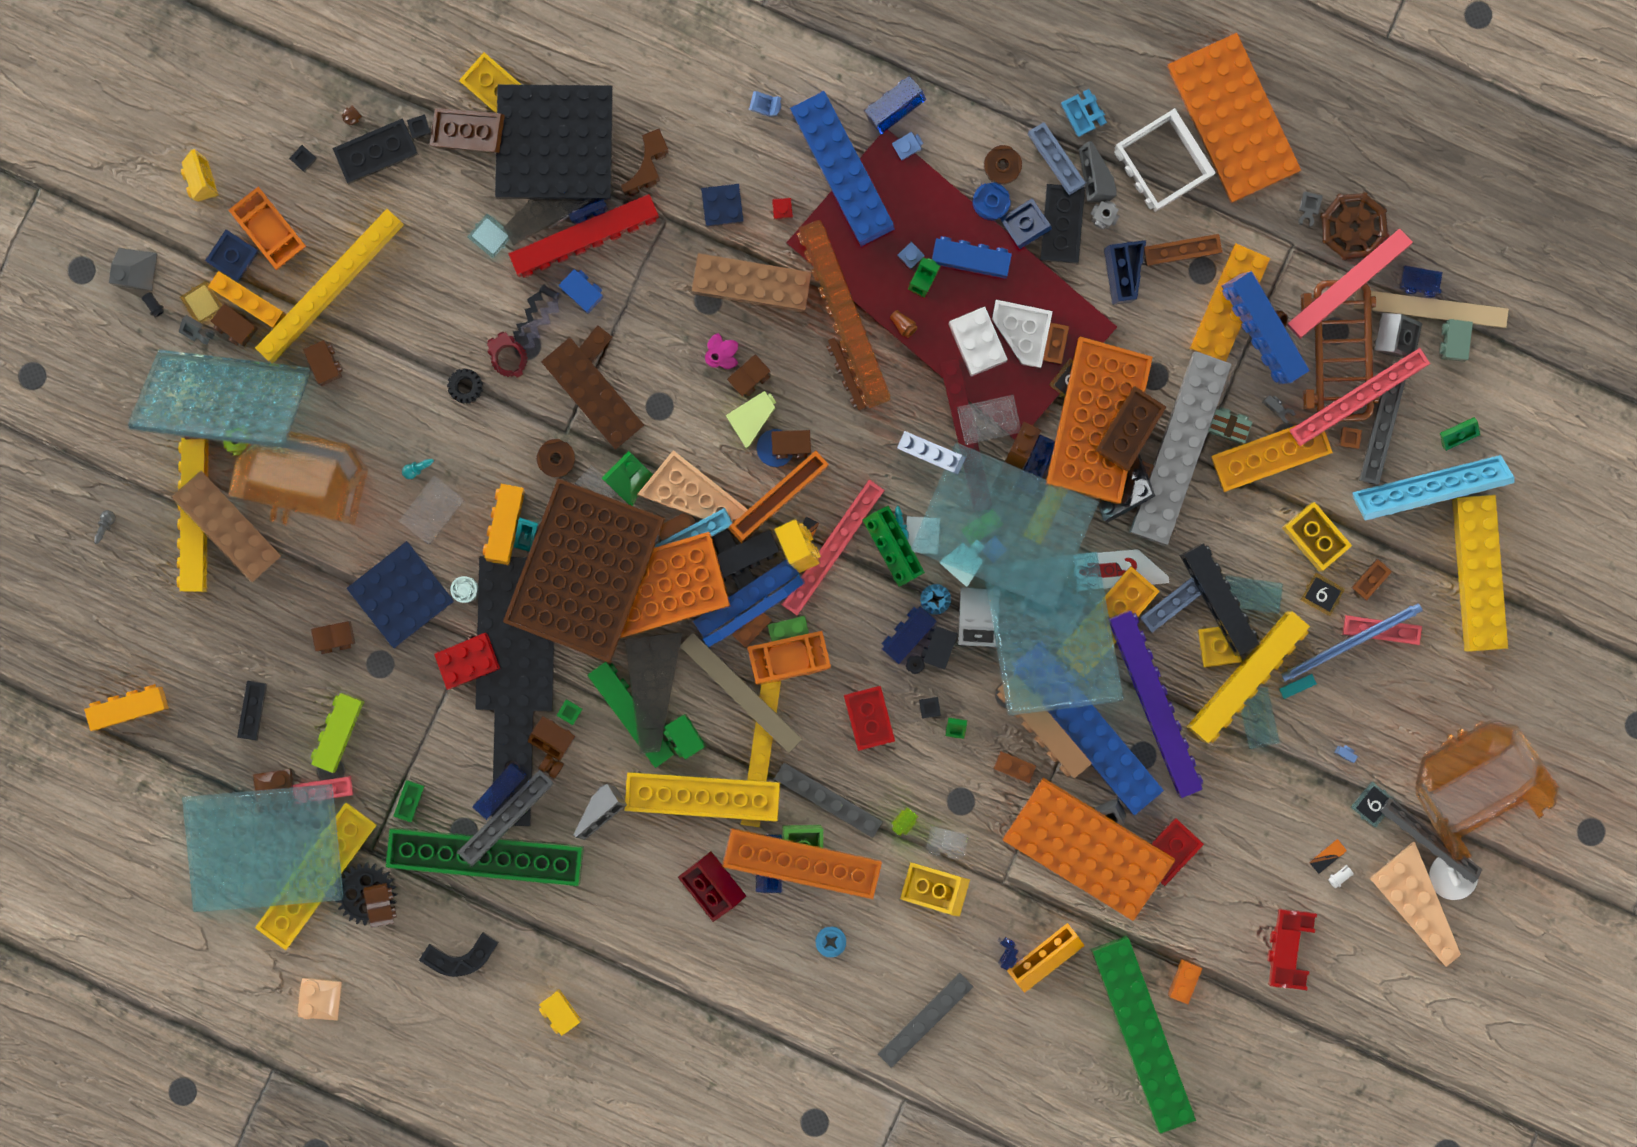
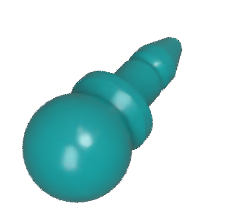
M426 459L420 463L413 462L412 464L405 465L402 468L403 477L406 479L415 478L416 475L421 474V470L429 467L434 460Z
M896 506V520L908 540L909 532L906 529L907 525H903L902 511L899 506Z

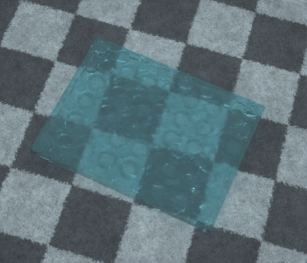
M158 350L129 419L128 428L138 431L285 448L311 374L310 368Z
M955 443L952 451L965 456L964 463L958 475L944 469L911 550L1054 609L1099 502L1062 486L1047 484L1048 480Z
M1097 552L985 565L983 567L1008 716L1123 701L1124 698Z
M332 784L182 797L193 912L343 900Z

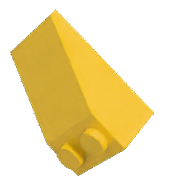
M192 149L182 161L183 169H181L183 179L188 182L189 187H186L188 196L196 202L218 196L208 159L196 149Z
M910 862L900 900L960 917L970 879Z

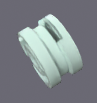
M467 576L458 577L452 582L450 587L452 597L458 602L470 603L477 598L478 584L473 578Z

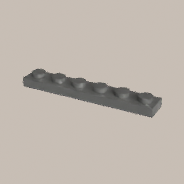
M1406 380L1380 396L1359 481L1379 485Z
M783 763L774 778L776 781L872 838L883 822L786 763Z
M539 770L457 852L458 855L472 867L554 783Z
M1389 798L1385 802L1381 812L1386 818L1399 825L1403 831L1408 832L1417 842L1426 846L1434 855L1440 857L1449 867L1454 868L1465 879L1473 884L1478 880L1482 872L1478 865L1393 799Z
M961 973L956 975L878 1052V1055L892 1068L973 988V985Z

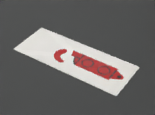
M1138 549L1073 555L1076 591L1112 588L1130 566L1152 585L1169 583V576Z

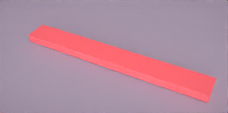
M1398 229L1292 319L1287 326L1301 339L1412 245V240L1401 229Z
M1418 348L1289 431L1298 445L1302 446L1431 363L1421 348Z
M868 480L819 550L821 555L818 558L820 564L805 570L802 575L805 583L787 596L782 606L798 616L863 523L862 519L867 517L885 491L884 489Z

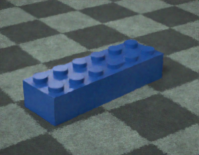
M1252 271L1239 274L1222 285L1224 297L1232 303L1234 314L1240 317L1243 322L1242 327L1244 331L1250 334L1252 345L1256 350L1260 351L1262 355L1261 360L1271 370L1270 375L1276 383H1291L1310 371Z

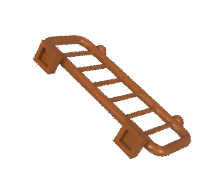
M1325 280L1318 283L1314 289V298H1312V293L1300 295L1301 312L1321 296L1324 288H1330L1338 280ZM1367 283L1361 287L1364 300L1345 301L1341 304H1364V319L1322 320L1315 326L1316 393H1314V389L1303 390V410L1314 409V405H1317V412L1324 409V401H1336L1341 398L1324 397V382L1368 381L1373 378L1371 308L1376 307V296H1371V290ZM1364 323L1365 339L1322 340V324ZM1365 342V358L1323 359V343ZM1365 362L1366 377L1323 378V363ZM1379 397L1366 404L1365 412L1351 414L1340 422L1367 420L1373 413L1374 403L1379 402Z

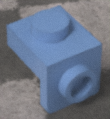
M754 91L749 110L767 117L777 116L781 109V97H772Z
M913 132L892 143L901 160L923 150L921 147L923 142L918 134L914 135Z

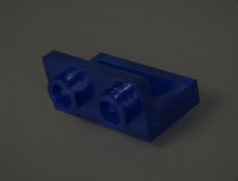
M604 199L579 200L566 206L573 224H579L588 220L587 218L596 217L608 210Z
M1403 266L1400 289L1405 290L1407 294L1419 292L1424 293L1423 296L1435 298V295L1441 294L1442 291L1440 285L1443 272Z
M1005 936L1004 939L1000 937L998 939V942L1006 947L998 964L1007 971L1009 967L1013 968L1017 961L1016 955L1019 950L1016 947L1017 944Z

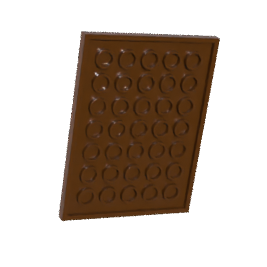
M557 478L503 622L611 663L665 518Z

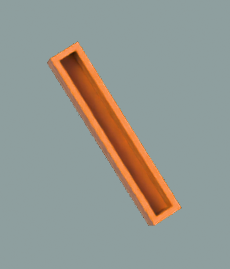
M814 451L733 522L729 530L743 543L826 470L829 464L817 451Z

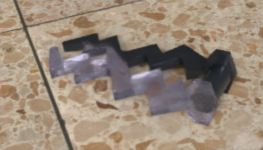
M545 284L541 286L539 292L527 299L530 308L525 309L527 322L516 324L519 331H513L515 340L520 344L519 336H525L523 328L530 327L532 333L526 334L529 344L523 345L524 349L536 347L533 338H541L537 327L539 325L551 324L549 313L560 312L558 299L561 293L548 288ZM543 293L554 299L547 302L548 308H540L542 319L534 320L531 313L538 312L535 301L544 300L541 294Z

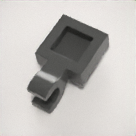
M188 315L182 319L178 331L194 342L199 339L206 345L215 335V332L210 329H202L203 324Z
M1269 395L1262 401L1285 424L1289 422L1285 418L1286 413L1291 414V416L1296 415L1292 409H1283L1281 400L1276 396L1272 397Z

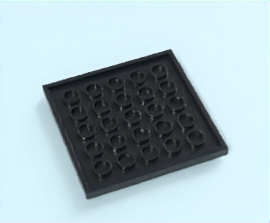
M498 84L497 113L503 114L505 117L499 153H496L495 198L611 200L613 86Z

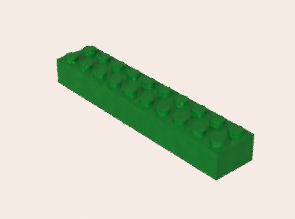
M403 828L389 829L386 868L579 886L581 882L584 846L500 838L471 867L457 852L474 835Z
M1124 936L1092 948L1093 958L1157 1131L1162 1134L1196 1121L1129 938Z

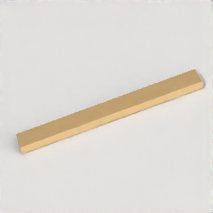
M1359 289L1355 292L1354 300H1364L1363 290ZM1371 291V296H1376V307L1371 308L1374 312L1403 314L1405 316L1444 321L1449 319L1470 321L1475 325L1506 328L1509 310L1507 308ZM1354 304L1353 309L1364 310V304Z

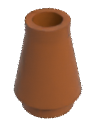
M898 310L890 316V319L901 335L906 338L912 336L918 329L915 321Z

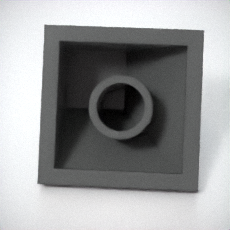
M118 248L111 263L109 283L118 287L152 291L157 253Z

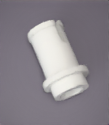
M1345 865L1336 874H1331L1328 881L1334 888H1340L1341 884L1353 876L1354 873Z

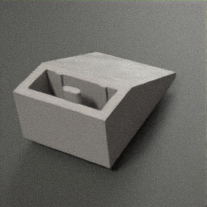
M961 588L958 645L997 647L999 590Z

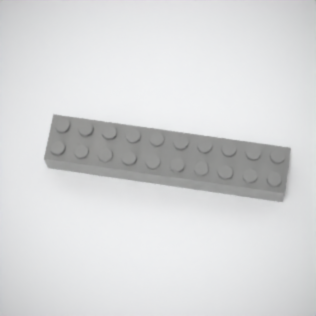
M1197 351L1192 354L1149 478L1155 497L1138 506L1129 531L1130 534L1164 546L1168 545L1230 371L1231 363Z

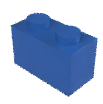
M573 269L558 286L589 314L604 298L601 294L603 290L595 283L591 285L587 281L589 277L583 271L577 272Z

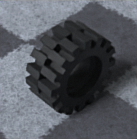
M463 368L451 374L452 376L448 379L447 387L449 394L454 400L462 404H470L477 401L478 397L480 398L481 392H483V382L476 372ZM463 379H469L472 382V390L466 394L461 393L458 389V384Z

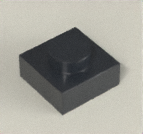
M425 114L407 120L412 139L431 134Z
M303 145L289 158L304 173L317 160Z
M938 697L919 699L922 719L941 716Z

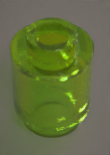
M906 807L905 810H901L891 823L894 826L892 830L899 836L902 834L906 836L917 823L916 819L919 816Z

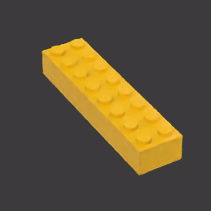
M1496 495L1452 499L1464 651L1508 649Z
M1293 611L1285 612L1259 642L1260 645L1250 652L1186 728L1202 742L1213 743L1220 736L1218 732L1221 728H1226L1233 721L1231 717L1234 713H1240L1245 707L1244 702L1248 698L1251 699L1258 692L1256 688L1261 683L1265 684L1271 677L1269 673L1281 666L1284 662L1282 658L1294 651L1296 648L1294 644L1298 640L1302 641L1309 633L1307 629L1310 626Z

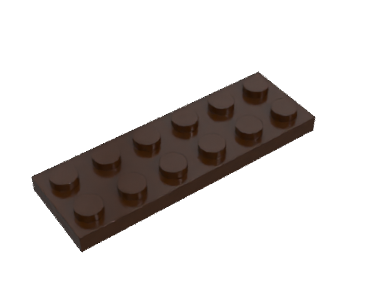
M570 337L541 361L615 450L644 426L642 421Z

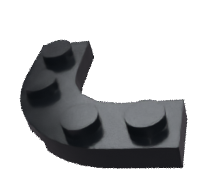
M482 932L473 948L462 956L448 955L434 945L429 944L419 961L445 976H465L481 968L487 962L499 942L485 932Z

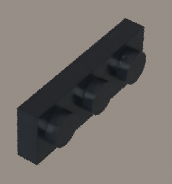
M247 681L237 738L258 740L267 689L266 683Z

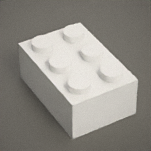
M985 307L949 321V327L971 377L1008 360Z

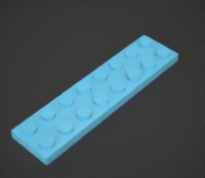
M1499 455L1353 492V499L1364 520H1369L1514 483V476L1502 456Z

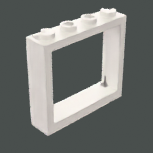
M1175 108L1115 146L1116 151L1114 153L1117 159L1123 161L1126 166L1124 169L1127 175L1134 178L1136 189L1140 194H1144L1146 205L1150 210L1153 209L1154 212L1215 174L1212 166ZM1169 121L1203 175L1158 203L1124 148Z

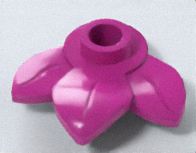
M719 333L714 334L707 343L706 364L713 368L719 366L724 369L734 368L738 364V361L733 357L738 349V342L734 340L723 341ZM716 355L718 360H713L711 356Z

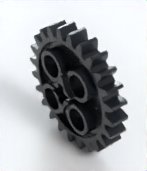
M369 862L365 863L364 868L359 863L357 870L354 866H351V873L344 871L346 878L339 877L342 884H336V887L340 891L334 893L340 896L335 902L342 904L338 910H345L343 916L349 914V921L356 918L357 925L363 920L364 926L367 925L369 920L368 913L364 912L361 907L365 902V898L357 906H354V903L364 895L363 888L373 886L378 881L379 885L387 883V888L392 889L393 897L398 895V893L393 892L397 885H391L394 878L388 879L390 872L382 873L384 867L377 870L376 863L370 868ZM364 875H368L371 878L370 885L363 883L362 878ZM351 888L357 892L355 899L351 898L348 894ZM394 899L390 900V904L397 903V901Z

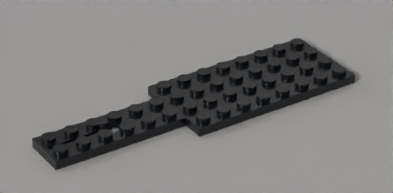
M479 556L477 636L483 633L488 634L500 669L476 679L475 710H495L492 817L532 778L533 745L528 742V739L533 731L534 711H553L555 642L503 622L527 557H511L510 564L504 565L488 562L485 556ZM512 760L520 765L519 773L514 776L507 774L505 770L507 762ZM531 808L513 826H531Z

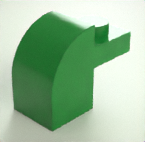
M923 257L908 290L925 298L940 269V265L932 259Z

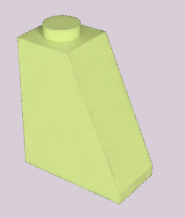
M764 391L726 415L746 449L752 445L775 410L773 404L776 401L771 393L767 395Z

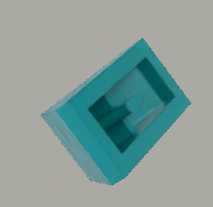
M519 518L514 548L530 552L540 524Z

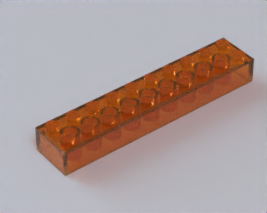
M817 220L800 227V233L797 236L800 243L806 246L807 251L804 254L808 263L813 264L814 269L811 270L815 281H819L821 287L818 288L822 299H826L828 305L825 306L829 317H833L835 323L832 325L836 335H841L842 341L839 343L843 352H847L850 358L847 359L850 370L855 371L857 377H854L857 388H861L864 395H861L864 406L872 409L892 401L823 222Z

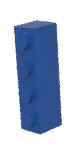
M941 236L940 239L936 238L932 260L938 265L1007 278L1012 253H1008L1007 249L997 248V250L989 249L988 245L978 244L977 247L970 245V242L959 240L958 243L951 241L952 239L949 237Z

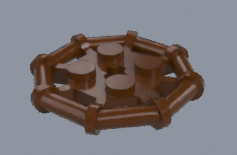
M1367 192L1347 195L1338 194L1332 204L1320 215L1323 230L1322 242L1342 257L1344 261L1347 259L1365 258L1390 236L1388 234L1386 216L1388 211L1368 196ZM1360 201L1358 207H1347L1345 203ZM1364 203L1377 213L1371 215L1368 210L1363 208ZM1341 206L1343 211L1337 218L1332 217L1331 215ZM1379 217L1380 232L1375 231L1374 219ZM1353 221L1359 224L1356 232H1354L1353 228L1349 227L1353 224ZM1330 222H1333L1335 227V234L1332 236L1330 233ZM1372 235L1377 236L1378 238L1368 247L1366 242ZM1338 238L1346 245L1345 250L1333 240ZM1351 246H1362L1363 248L1362 251L1349 252Z

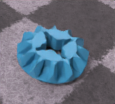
M932 584L923 590L920 602L926 612L938 615L944 613L949 608L951 595L944 586ZM933 591L937 596H944V598L939 600V608H937L934 602L928 603L933 598Z
M826 927L820 930L816 936L817 950L825 957L839 956L846 947V937L843 931L837 927ZM825 936L831 939L837 936L836 940L834 941V943L836 944L835 946L837 948H835L832 945L825 947L826 943L828 942Z

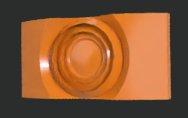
M260 187L255 188L229 209V212L275 270L279 269L306 247Z
M822 631L747 647L756 685L778 682L796 676L810 675L831 668Z

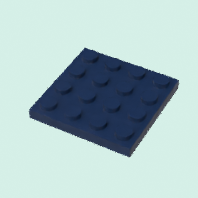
M408 541L346 588L393 649L454 602V599Z

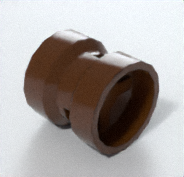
M547 754L538 770L548 773L549 777L555 780L564 763L554 760L552 756Z

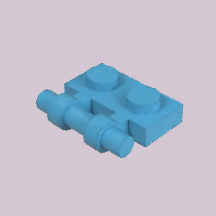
M1090 89L1083 92L1086 98L1084 100H1081L1079 94L1061 102V106L1078 138L1096 128L1093 121L1097 120L1100 126L1107 123L1104 118L1105 114L1103 110H1100L1096 103L1097 98L1095 95H1092ZM1089 105L1094 114L1089 116L1085 106Z

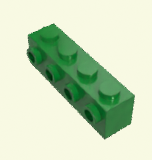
M889 505L862 519L898 587L925 573Z

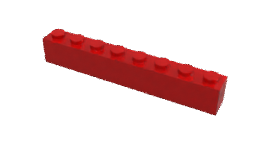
M650 194L508 253L518 277L526 278L533 275L535 270L540 269L543 271L550 268L551 264L556 261L562 263L569 259L568 256L573 254L576 256L581 255L589 247H600L608 239H611V241L622 237L621 234L627 231L628 233H633L639 230L641 225H652L657 222L656 219L659 218Z

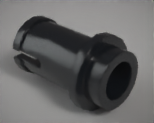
M152 292L142 297V301L151 311V316L156 318L164 313V306L158 303Z

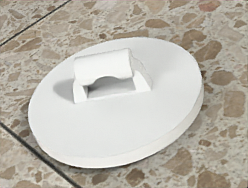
M1437 857L1430 867L1429 878L1434 890L1443 898L1450 900L1463 899L1469 896L1477 886L1478 880L1473 884L1454 868L1449 867L1440 857Z

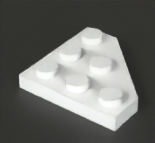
M996 300L992 320L1022 365L1041 368L1053 311Z

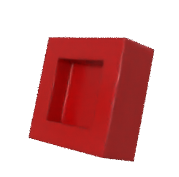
M791 198L772 199L774 220L793 218Z

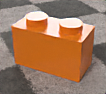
M1181 959L1167 995L1175 1000L1189 1004L1202 968Z

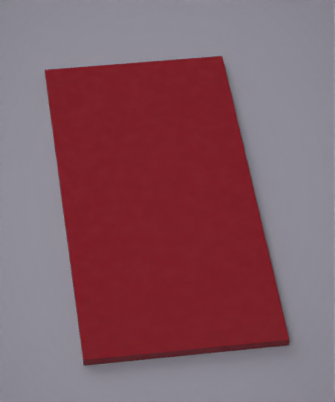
M885 128L860 157V160L895 229L860 246L831 191L786 244L941 378H943L940 363L959 359L968 401L1015 440L1023 422L1033 425L1062 392L1054 385L1070 364L1073 363L1078 338L1083 337L1104 343L1117 326L1027 248L1019 249L1010 234L994 220H986L980 217L975 212L973 202L920 156L914 153L901 160L892 145L899 138ZM941 236L949 237L953 242L959 243V240L970 242L972 246L978 247V244L988 245L989 249L992 250L1003 248L1007 249L1008 253H1012L1006 279L940 265V269L925 298L908 290L921 260L910 270L897 255L912 242L925 255L924 258L932 259L936 238L940 239ZM996 300L1053 311L1050 323L1069 326L1062 364L1042 361L1041 368L1022 365L992 320ZM985 307L1008 360L971 377L949 327V321ZM896 310L916 322L915 325L918 329L909 338L902 336L890 319V316Z

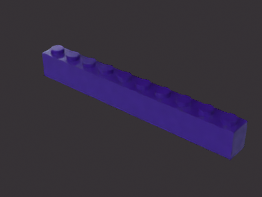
M1128 610L1108 618V623L1178 797L1184 798L1203 790L1201 786L1203 784L1200 773L1195 771L1196 762L1192 755L1189 756L1187 751L1189 748L1188 742L1185 737L1182 738L1180 731H1182L1180 722L1175 720L1173 713H1175L1174 707L1171 702L1168 703L1166 695H1168L1165 685H1161L1159 677H1161L1157 666H1153L1151 660L1154 658L1151 650L1145 646L1146 637L1143 631H1139L1137 626L1139 620L1136 613Z

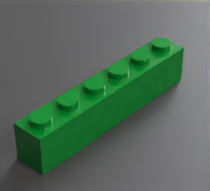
M605 661L587 676L653 766L657 768L675 754L673 752L675 747L669 740H664L662 737L664 732L659 725H653L650 720L653 717L648 710H642L639 705L641 701L635 693L631 695L628 690L630 686L624 678L620 680L616 674L619 671L612 662L609 664Z

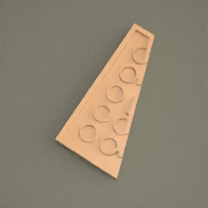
M674 450L637 494V496L702 520L725 508L732 522H735L748 510Z
M1412 842L1371 876L1370 879L1447 967L1461 954L1416 843Z

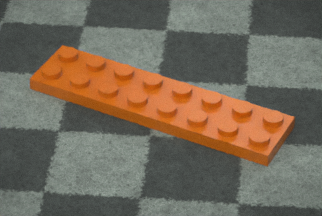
M731 828L722 866L724 868L873 899L882 861Z

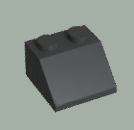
M1382 313L1378 336L1375 341V351L1400 358L1406 357L1417 350L1422 323L1403 314Z

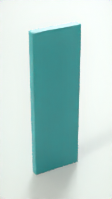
M1310 674L1279 690L1283 699H1286L1317 683L1313 674Z

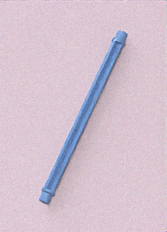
M1419 603L1409 606V608L1324 652L1290 669L1288 668L1281 676L1284 681L1291 678L1294 679V677L1413 616H1417L1416 614L1422 612L1423 609Z

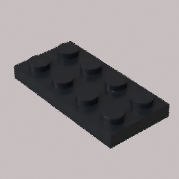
M403 118L332 148L347 184L419 155Z
M1046 185L1044 216L1052 229L1042 235L1040 261L1079 263L1085 187L1069 195L1062 185Z

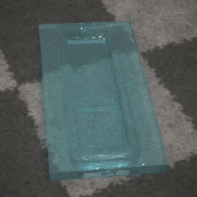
M1225 576V579L1231 586L1230 591L1232 595L1236 596L1240 602V609L1279 614L1283 583Z
M1268 687L1258 688L1255 696L1251 699L1248 698L1244 702L1245 707L1241 711L1249 749L1280 743Z

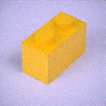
M560 989L539 1004L541 1007L539 1009L540 1013L544 1018H549L552 1022L550 1024L551 1028L556 1034L559 1033L561 1036L582 1021Z

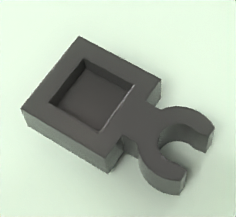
M1303 192L1299 211L1304 212V214L1299 218V225L1303 224L1304 219H1308V227L1311 228L1313 226L1314 218L1312 215L1319 214L1322 195Z

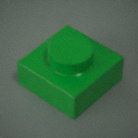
M566 699L556 716L574 725L583 708Z
M948 718L945 736L964 739L967 720Z

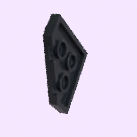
M1138 454L1127 472L1121 503L1116 504L1099 500L1098 507L1103 521L1106 523L1155 497L1140 454Z

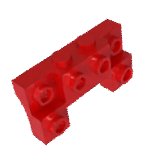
M1278 909L1277 924L1274 931H1271L1270 934L1272 950L1268 951L1267 957L1271 965L1269 986L1307 991V976L1310 971L1296 969L1301 931L1315 933L1314 923L1317 913Z

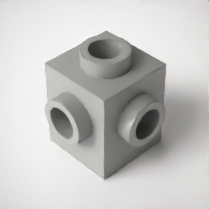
M1108 200L1105 202L1101 201L1099 205L1095 204L1091 215H1093L1091 222L1100 229L1108 230L1111 225L1115 226L1119 215H1117L1119 209ZM1103 211L1109 213V216L1105 217Z

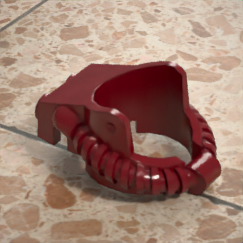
M504 331L500 332L495 339H489L487 341V353L491 356L490 360H492L491 364H493L494 370L504 377L516 376L518 378L523 375V370H525L526 363L528 362L524 347L518 344L517 341L515 342L513 336H509ZM514 347L519 351L521 361L517 370H504L499 366L497 357L502 349Z

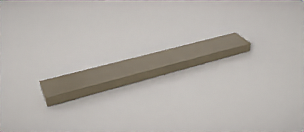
M694 632L680 645L788 753L803 740L725 662L707 647Z

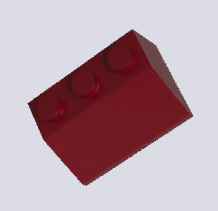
M712 851L678 876V879L712 922L729 912L747 897Z

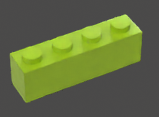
M340 693L335 696L332 706L335 707L333 712L327 715L325 720L327 726L325 731H321L318 737L320 742L318 748H315L311 754L310 759L313 760L311 765L331 773L336 772L365 701L346 693Z

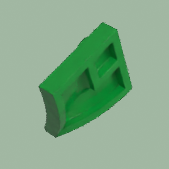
M628 451L602 479L628 505L633 506L638 498L637 494L653 474Z

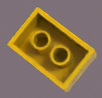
M1315 502L1307 505L1282 527L1318 571L1325 570L1352 546Z
M795 519L775 528L789 564L799 573L820 564L818 559L821 557L820 552L811 543L814 540L813 536L803 523H799Z

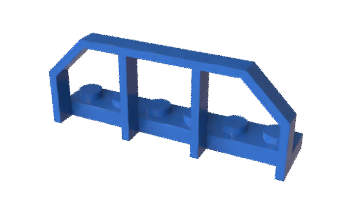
M785 559L728 597L730 607L703 614L693 622L704 637L703 641L707 647H710L789 596L802 586L805 581L800 573L789 564L788 559ZM792 578H794L792 581H790L788 584H786V585H785L784 587H782L780 590H778L777 592H775V593L772 594L771 596H768V594H770L771 592H773L774 590H776L777 588H779L780 586H782L783 584H785L786 582H788L789 580H791ZM764 598L762 602H760L759 604H757L756 606H754L753 608H751L750 610H748L740 616L739 613H741L742 611H744L760 599ZM735 617L732 622L708 636L709 633Z

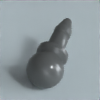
M106 510L101 513L100 521L98 522L100 527L94 540L95 544H98L103 539L106 529L109 530L111 528L110 525L115 522L116 517L112 511Z

